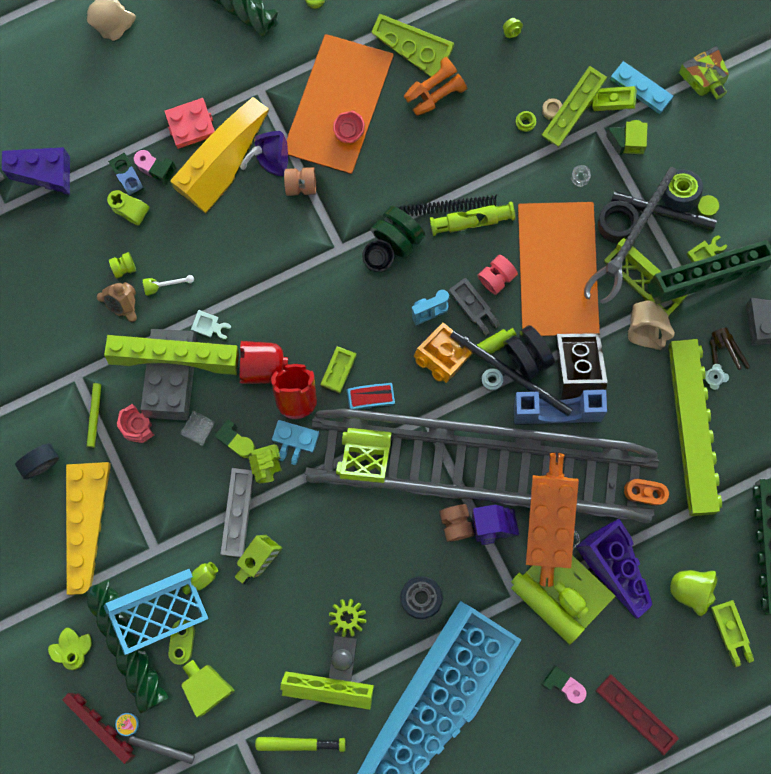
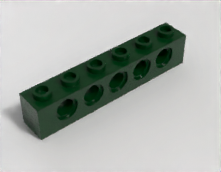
M764 240L657 273L647 287L657 305L765 271L771 266V245L768 240Z
M760 479L755 482L752 489L753 498L757 501V507L754 508L755 521H758V529H756L755 536L756 542L760 544L757 562L758 565H761L762 574H759V586L763 588L760 606L761 610H764V615H771V550L769 549L771 529L767 525L768 519H771V508L766 504V498H771V479Z

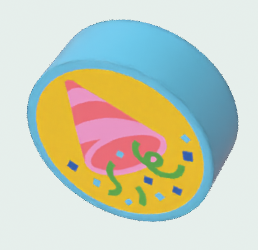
M132 713L121 714L115 723L116 730L123 736L135 734L139 728L137 716Z

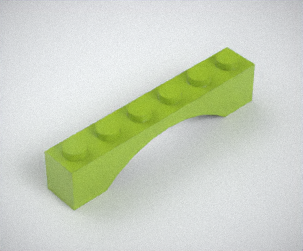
M107 335L104 353L107 363L110 365L133 366L146 363H168L237 375L239 352L236 345Z

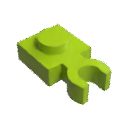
M718 235L712 239L710 245L703 241L686 255L692 262L715 256V253L724 252L727 245L725 244L722 247L716 245V242L721 238Z

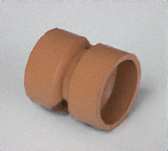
M314 167L302 168L301 171H298L297 168L285 169L286 196L299 195L300 192L304 195L316 194ZM300 179L304 180L305 183L300 184Z
M466 504L439 511L442 524L446 525L444 532L447 542L465 539L474 535L472 524L467 521L469 512Z

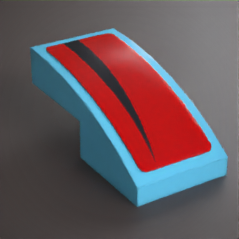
M392 383L359 386L346 390L349 409L364 410L395 404Z

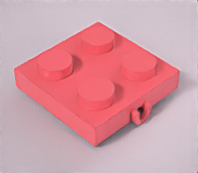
M203 98L165 110L169 123L168 129L170 135H173L177 149L208 139L215 132L211 122L213 121L212 115L208 113Z

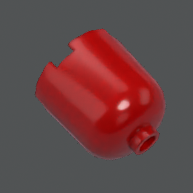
M241 341L240 384L271 383V377L274 372L277 371L279 373L285 370V366L288 365V357H284L283 350L278 344Z
M301 364L286 365L285 370L279 373L275 371L271 377V383L279 412L290 419H301L310 415L317 405L314 372L307 370L306 366Z

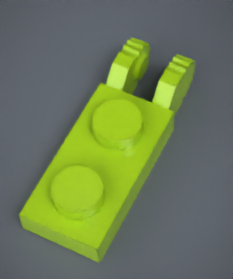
M731 600L711 607L733 665L739 667L741 664L735 649L742 646L745 659L749 663L753 662V654L749 647L750 642L734 601Z

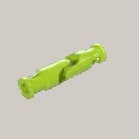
M513 202L497 207L491 205L468 210L467 212L450 213L446 217L436 219L430 217L432 235L436 236L437 233L446 231L452 233L467 228L498 224V221L507 219L513 221L515 220ZM476 214H484L485 217L479 221Z

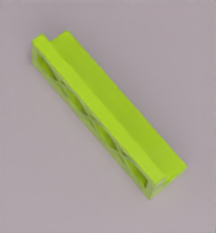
M623 238L617 244L616 249L604 260L606 264L619 253L626 239ZM632 246L627 256H625V266H622V270H625V273L622 271L623 280L646 301L655 302L652 295L644 291V284H649L654 275L661 271ZM637 269L641 273V280H632L629 277V270ZM687 295L671 300L674 304L667 311L665 310L668 316L684 301Z
M287 671L284 674L280 687L282 696L369 710L372 705L374 685Z

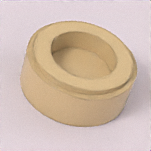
M557 99L545 101L542 108L543 116L552 121L561 108L562 103Z

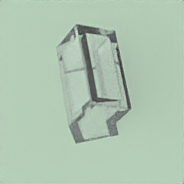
M193 411L180 435L203 446L215 422Z

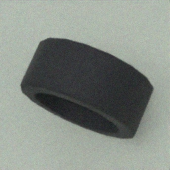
M624 201L610 202L600 212L598 221L599 233L604 239L612 243H619L623 238L627 239L639 219L638 211L633 205ZM612 213H623L630 218L631 226L626 231H613L607 226L606 218Z

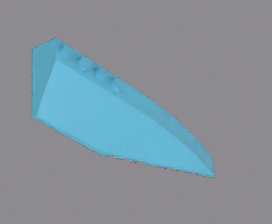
M460 601L387 719L357 774H421L430 764L429 761L436 754L439 755L443 751V746L452 737L455 738L461 732L459 729L475 717L521 639Z

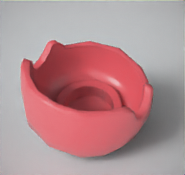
M351 110L340 113L333 123L334 134L343 143L356 142L364 134L365 123L362 116Z

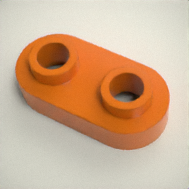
M633 479L627 482L624 487L625 496L632 502L657 506L664 504L669 498L667 487L658 482ZM633 487L637 489L636 495L632 492ZM653 491L657 492V498H654Z

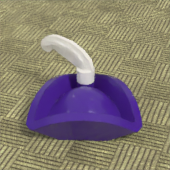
M273 131L256 136L254 138L255 147L243 159L240 168L244 170L247 167V163L256 155L257 161L266 171L283 177L288 165V144L284 134L281 131Z

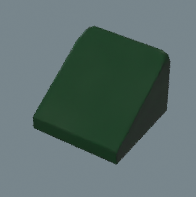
M610 127L607 130L606 136L618 155H622L625 149L624 127Z

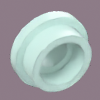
M488 369L483 373L482 384L485 388L496 390L501 387L503 375L499 370ZM493 376L497 381L490 383L488 381L489 377Z

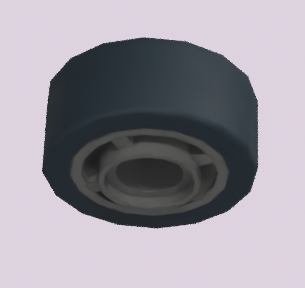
M48 443L26 453L15 463V466L24 480L30 479L53 466L59 460V456L52 445Z
M418 576L411 578L405 583L401 590L400 600L403 609L408 615L415 619H427L439 611L443 595L439 585L429 577ZM417 593H426L428 595L427 602L424 604L417 603L415 600Z

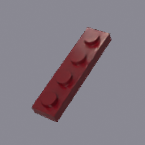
M68 693L62 699L67 706L124 764L130 763L135 757L132 753L133 748L126 741L121 742L116 737L117 731L110 725L106 726L101 721L102 716L95 709L90 710L85 705L87 701L79 693Z

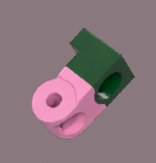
M140 150L134 156V162L141 172L167 185L177 169L172 160L165 158L162 162L152 157L146 150Z
M557 666L552 668L541 684L548 690H551L553 686L556 687L572 703H581L586 698V690L583 685Z

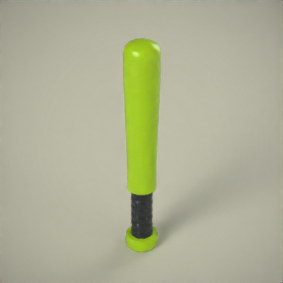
M258 737L255 747L258 751L337 749L340 752H345L346 739L322 741L304 738Z

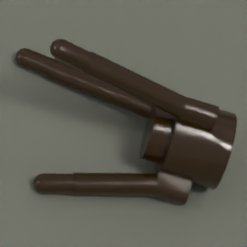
M721 328L711 333L713 339L709 342L712 348L713 365L718 364V346L719 349H728L738 370H741V365L735 352L747 369L750 368L746 358L734 341L732 334L729 333L728 328Z

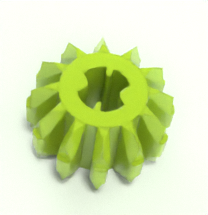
M342 599L340 600L341 608L336 604L333 605L337 613L329 612V616L336 617L329 624L331 626L338 624L334 629L335 633H338L343 628V637H346L347 630L350 631V635L353 637L355 636L353 628L360 632L363 630L358 623L366 624V620L359 618V616L365 615L366 611L357 612L361 607L360 603H357L353 608V599H349L348 606H346L345 601ZM346 612L354 617L350 619L352 622L349 624L346 621H342V616L345 617L343 614Z

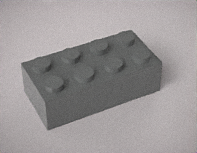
M151 329V339L198 341L194 331ZM168 363L146 364L141 411L145 418L188 420L194 367Z

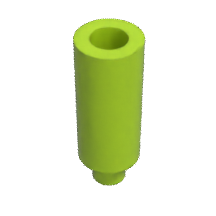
M513 328L508 331L503 329L478 343L477 346L492 354L504 347V340L512 335L517 336Z

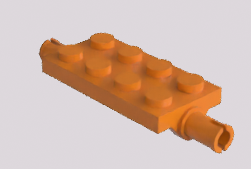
M550 453L549 472L546 475H533L526 565L541 566L539 584L545 587L546 578H548V587L554 585L555 567L571 568L579 481L578 479L564 477L565 475L562 474L564 454L558 453L557 462L556 453Z

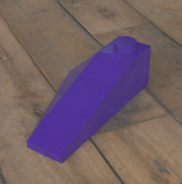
M617 519L591 533L576 548L587 565L629 612L638 619L653 604L645 579L641 577L639 571V559L635 558L632 545L634 543L632 537L620 519Z

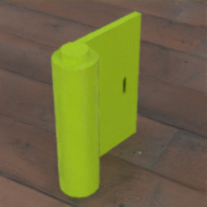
M573 555L571 568L555 567L554 585L552 587H548V578H546V587L539 584L541 566L532 565L524 575L519 572L511 581L513 584L511 589L569 645L577 639L596 616L615 598V595ZM559 581L566 588L575 589L585 599L586 607L589 611L580 619L577 616H570L561 606L558 599L559 593L554 588Z

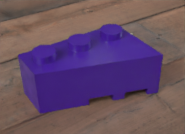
M64 147L2 151V171L9 179L29 185H38L48 190L53 189L70 195V156Z

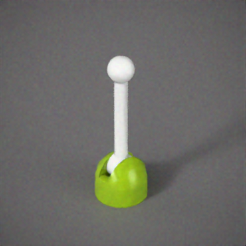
M188 275L186 278L160 283L153 278L143 279L145 295L155 294L158 288L183 282L193 283L194 277Z

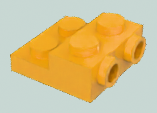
M442 323L417 348L414 358H416L415 361L420 367H427L431 370L432 376L437 381L443 380L447 383L473 353L465 347L463 349L459 347L460 344L450 338L453 330Z

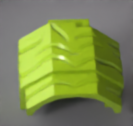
M275 444L251 451V456H249L252 475L256 476L255 480L259 484L273 482V474L282 471L279 462V449Z

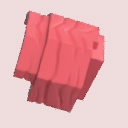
M133 404L119 411L117 427L128 441L144 443L154 436L150 429L152 422H150L149 418H145L143 413L140 414Z

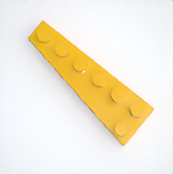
M109 462L66 465L67 595H82L92 586L95 558L98 550V536L101 531V517L105 505V491L107 490L110 473Z

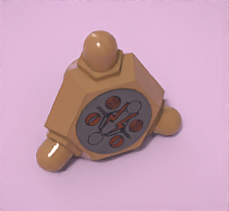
M129 283L110 285L97 294V300L104 302L109 310L118 316H126L129 322L136 321L137 316L134 312V296L136 291Z

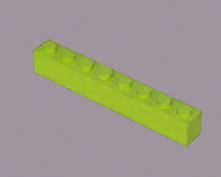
M698 339L671 341L668 349L689 516L717 514L720 512L719 508H722L721 495L717 494L719 475L714 471L717 459L715 451L712 452L711 443L714 442L713 431L709 430L708 424L711 421L710 409L706 408L708 390L703 385L705 368L701 366L700 358L703 357L702 346H698Z

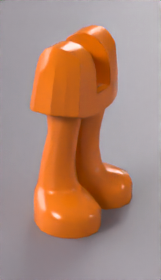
M447 57L440 61L441 68L437 73L422 83L416 81L405 93L404 98L407 102L416 99L419 95L423 99L422 102L412 109L416 115L432 111L436 108L435 103L454 91L462 93L468 89L463 78L456 74L450 81L430 94L428 92L457 72V69Z

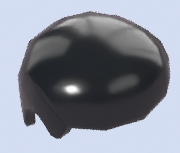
M384 240L372 241L365 246L362 252L363 263L367 269L374 272L385 271L391 267L395 259L394 249L390 243Z

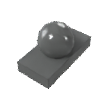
M335 636L329 678L352 681L357 639Z

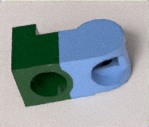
M125 152L108 161L128 195L143 188Z

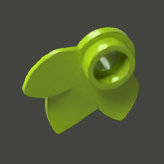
M65 628L59 636V644H52L48 647L49 655L54 662L63 663V666L68 670H77L82 667L84 655L91 649V637L89 634L78 637L74 630ZM75 655L74 661L70 662V658Z

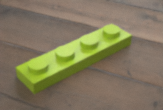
M589 66L543 132L542 137L559 148L607 80V77Z

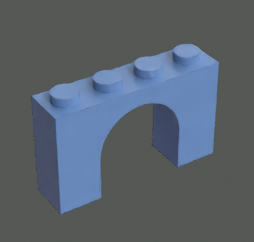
M583 390L580 397L560 400L573 409L569 417L543 399H539V392H516L514 424L602 422L607 413L606 390Z

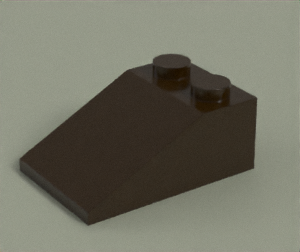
M600 333L557 334L558 376L561 400L580 397L583 390H606L607 376Z

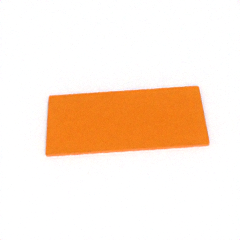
M325 34L286 140L288 155L352 174L389 71L393 53ZM352 110L362 116L365 123L364 134L356 142L343 143L336 138L333 131V123L340 113Z
M594 203L519 204L522 329L531 325L541 336L600 333L597 281L591 287L590 299H586L584 296L586 283L597 272Z

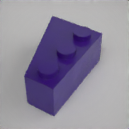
M499 505L473 508L472 521L476 543L481 542L482 545H489L495 543V539L519 536L514 509L509 510V508Z

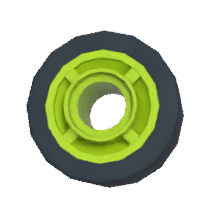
M677 170L666 191H664L662 196L663 202L669 208L677 211H689L695 208L701 199L703 191L702 180L692 171Z

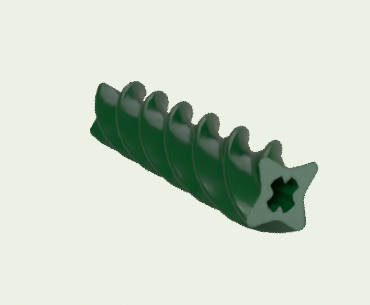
M213 0L221 4L229 13L238 16L244 24L253 27L264 38L271 29L278 25L276 20L277 10H265L262 0Z
M110 579L89 587L88 591L83 595L87 597L89 610L97 617V626L106 637L107 647L111 654L116 657L117 668L126 677L127 689L135 697L137 710L142 714L161 705L162 702L168 699V695L165 690L158 686V674L153 668L148 666L149 657L143 648L124 655L111 620L104 609L106 603L119 598L117 591L109 587ZM121 612L114 615L119 625L127 627L129 622L128 614ZM120 629V630H121V633H122V635H123L124 632H125V630ZM127 632L124 639L127 647L135 646L139 636Z

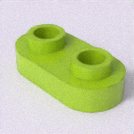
M180 620L174 623L172 629L178 627ZM184 620L182 625L188 623L189 621ZM194 625L186 628L184 635H180L179 632L171 635L168 655L174 664L183 665L191 659L195 635ZM178 649L183 651V655L180 658L176 656Z

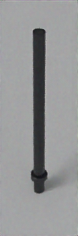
M455 330L450 335L451 339L460 344L459 347L462 349L465 347L529 391L539 392L541 399L569 417L573 411L572 408L471 342L468 336L464 337Z

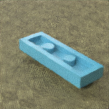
M624 61L610 78L611 81L620 87L635 86L637 90L636 98L659 114L663 112L673 99L672 94Z

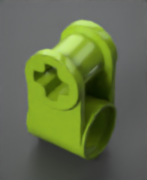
M119 190L112 191L107 198L113 212L140 226L150 208L141 200Z

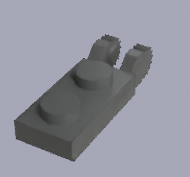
M467 278L462 279L448 290L484 336L489 334V330L481 321L483 317L486 316L495 328L500 326L490 307Z

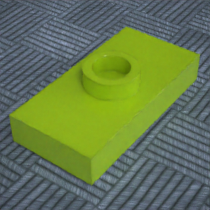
M337 346L320 384L321 387L341 394L357 354Z

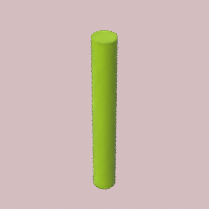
M93 383L86 445V447L94 448L96 443L102 385L99 383Z

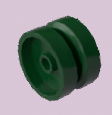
M389 206L383 214L384 221L378 220L371 228V232L377 240L381 239L390 243L395 255L407 259L413 252L412 244H419L425 237V232L407 213L395 206Z

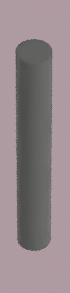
M133 735L130 736L128 744L192 764L195 755Z

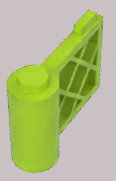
M348 428L347 432H343L342 445H345L343 460L338 462L336 474L340 475V479L384 483L392 432ZM349 452H357L361 455L353 458ZM375 454L384 455L382 458L378 460H375L373 457H371ZM366 459L371 463L363 467L359 462ZM352 466L358 469L355 472L346 471V469ZM376 468L381 472V475L371 474L369 471Z

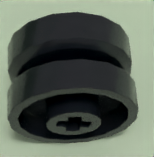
M531 325L520 330V339L512 335L503 341L511 361L521 375L528 380H532L539 375V368L546 371L555 365L554 357L548 345Z

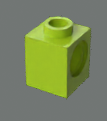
M639 120L626 122L624 128L625 149L623 153L644 154L647 147V123H642Z

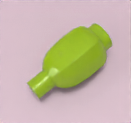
M212 562L201 564L191 573L193 576L191 578V585L196 587L197 591L207 587L215 579L218 568ZM188 584L182 588L186 595L191 593Z
M561 581L554 586L559 593L558 599L561 606L570 616H577L580 619L589 611L586 607L585 599L575 589L566 588Z

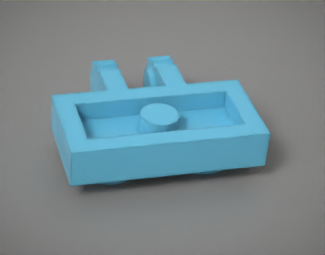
M278 420L272 441L283 444L279 460L284 461L289 446L296 448L291 458V464L293 465L298 463L302 450L314 453L320 432Z

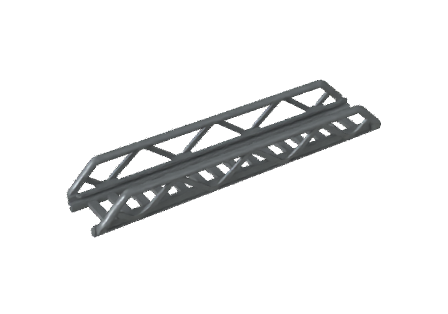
M353 409L321 410L316 412L314 419H312V429L328 430L329 434L324 469L306 467V481L310 483L351 485L360 488H387L418 495H434L451 499H478L502 505L530 508L531 494H527L531 455L544 456L542 476L549 472L550 453H556L557 458L558 453L564 454L565 458L564 477L573 478L574 460L587 461L583 500H577L576 512L592 516L635 520L642 523H651L652 517L655 515L654 509L636 507L637 502H632L627 499V506L614 504L618 465L630 466L629 481L639 479L640 467L658 468L659 459H657V452L635 443ZM324 418H343V422L324 420ZM368 421L424 426L429 428V432L368 425ZM348 428L392 432L391 438H393L389 473L388 477H385L384 483L340 479V475L336 474V471L333 470L338 432H347ZM454 431L509 436L516 438V441L508 442L454 435ZM402 439L414 441L410 480L397 478ZM541 441L603 448V453L542 446ZM423 442L436 443L431 482L418 481ZM445 444L457 446L453 485L440 483ZM466 447L479 448L475 487L462 486ZM488 449L500 451L496 490L483 489ZM349 452V454L356 458L357 452ZM509 452L522 453L518 493L505 491ZM628 452L647 456V458L628 456ZM377 454L371 456V457H373L375 460L378 459V455H377ZM596 462L609 464L605 503L592 502ZM355 466L346 469V471L354 472ZM376 468L370 470L369 472L371 474H376ZM634 487L632 488L633 494H637V489Z

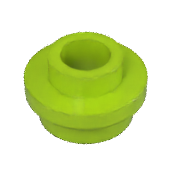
M515 18L507 20L503 25L504 35L507 38L518 36L523 27L521 21Z
M529 111L519 113L516 117L517 128L524 132L534 129L536 126L535 115ZM528 120L530 123L525 125L522 121Z

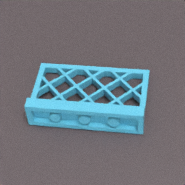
M190 569L104 605L124 655L208 619L196 587L191 585V578L193 576ZM187 584L191 590L189 601L177 596L180 587ZM176 590L174 595L169 592ZM161 595L172 597L168 609L156 605ZM155 598L154 603L149 602V600ZM175 599L187 604L183 615L171 611ZM142 603L152 606L148 618L135 614L138 606ZM190 605L198 608L201 614L200 618L193 620L185 617ZM135 607L133 612L128 611V609ZM155 608L166 612L162 624L150 620ZM121 612L131 615L127 627L119 625L114 615ZM169 614L181 618L178 627L175 629L165 626ZM134 617L146 621L141 633L129 629ZM184 620L189 621L188 623L182 625ZM148 623L161 627L158 635L154 638L144 635ZM120 629H123V630H125V632H124V634H123V635H122V633H121V630H120ZM163 629L168 630V632L161 634ZM127 632L140 636L137 644L131 648L127 647L124 640ZM142 638L148 639L141 643Z

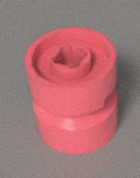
M498 255L490 263L491 267H485L477 275L484 287L494 295H497L505 287V282L510 283L518 275L515 267L502 255Z

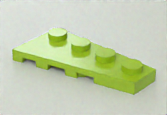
M379 14L372 30V35L430 77L440 70V61L445 57L449 59L454 48V43L382 14Z

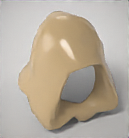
M95 0L89 5L87 11V22L103 38H108L112 41L119 39L136 19L135 14L125 10V7L118 0Z
M653 301L635 303L628 330L629 341L643 347L662 350L666 346V340L673 338L675 333L669 322L668 314L660 305H656ZM659 329L662 333L661 339H659Z

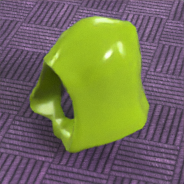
M680 571L672 578L670 585L671 593L680 603L692 608L697 615L702 617L708 611L709 606L716 600L713 595L718 580L716 572Z

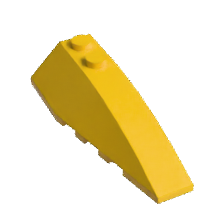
M254 97L240 107L210 135L170 180L174 189L204 213H207L233 183L235 174L247 150L250 149L253 143L252 140L256 133H258L269 109Z

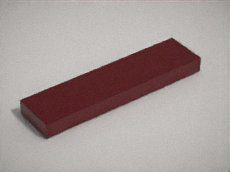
M611 674L595 690L662 755H665L679 739Z

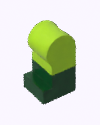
M227 419L215 437L240 457L248 459L251 456V451L256 450L255 444L251 439L241 437L236 433L237 426Z

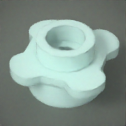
M714 364L712 369L705 371V380L714 390L718 389L720 384L729 380V375L723 372L720 364Z

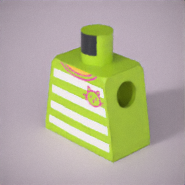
M257 535L238 560L237 565L241 569L235 578L241 583L246 584L251 577L260 576L283 548L267 535Z

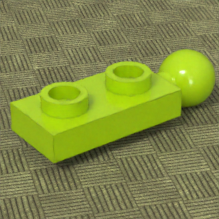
M636 87L601 88L587 108L593 104L594 111L635 109Z

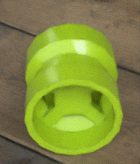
M129 252L122 254L120 258L114 257L109 259L116 279L123 277L127 272L130 274L136 272L135 264Z

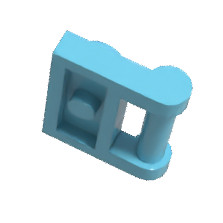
M439 290L436 293V297L429 300L421 299L414 303L415 306H412V318L415 325L433 319L448 311L449 305L447 301L449 294L447 291Z

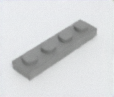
M232 468L220 554L222 556L241 557L244 553L254 479L252 470Z

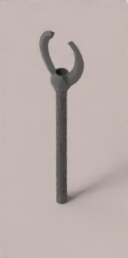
M669 167L617 256L588 280L584 288L586 299H590V290L593 284L606 273L611 277H615L614 286L611 293L606 298L600 300L602 304L607 303L618 294L622 285V264L625 256H627L628 251H630L645 223L660 201L661 196H663L664 191H666L677 170L674 167Z

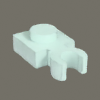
M198 310L191 331L209 338L212 337L213 333H216L220 339L226 340L227 336L221 334V329H230L231 325L228 323L218 324V317Z

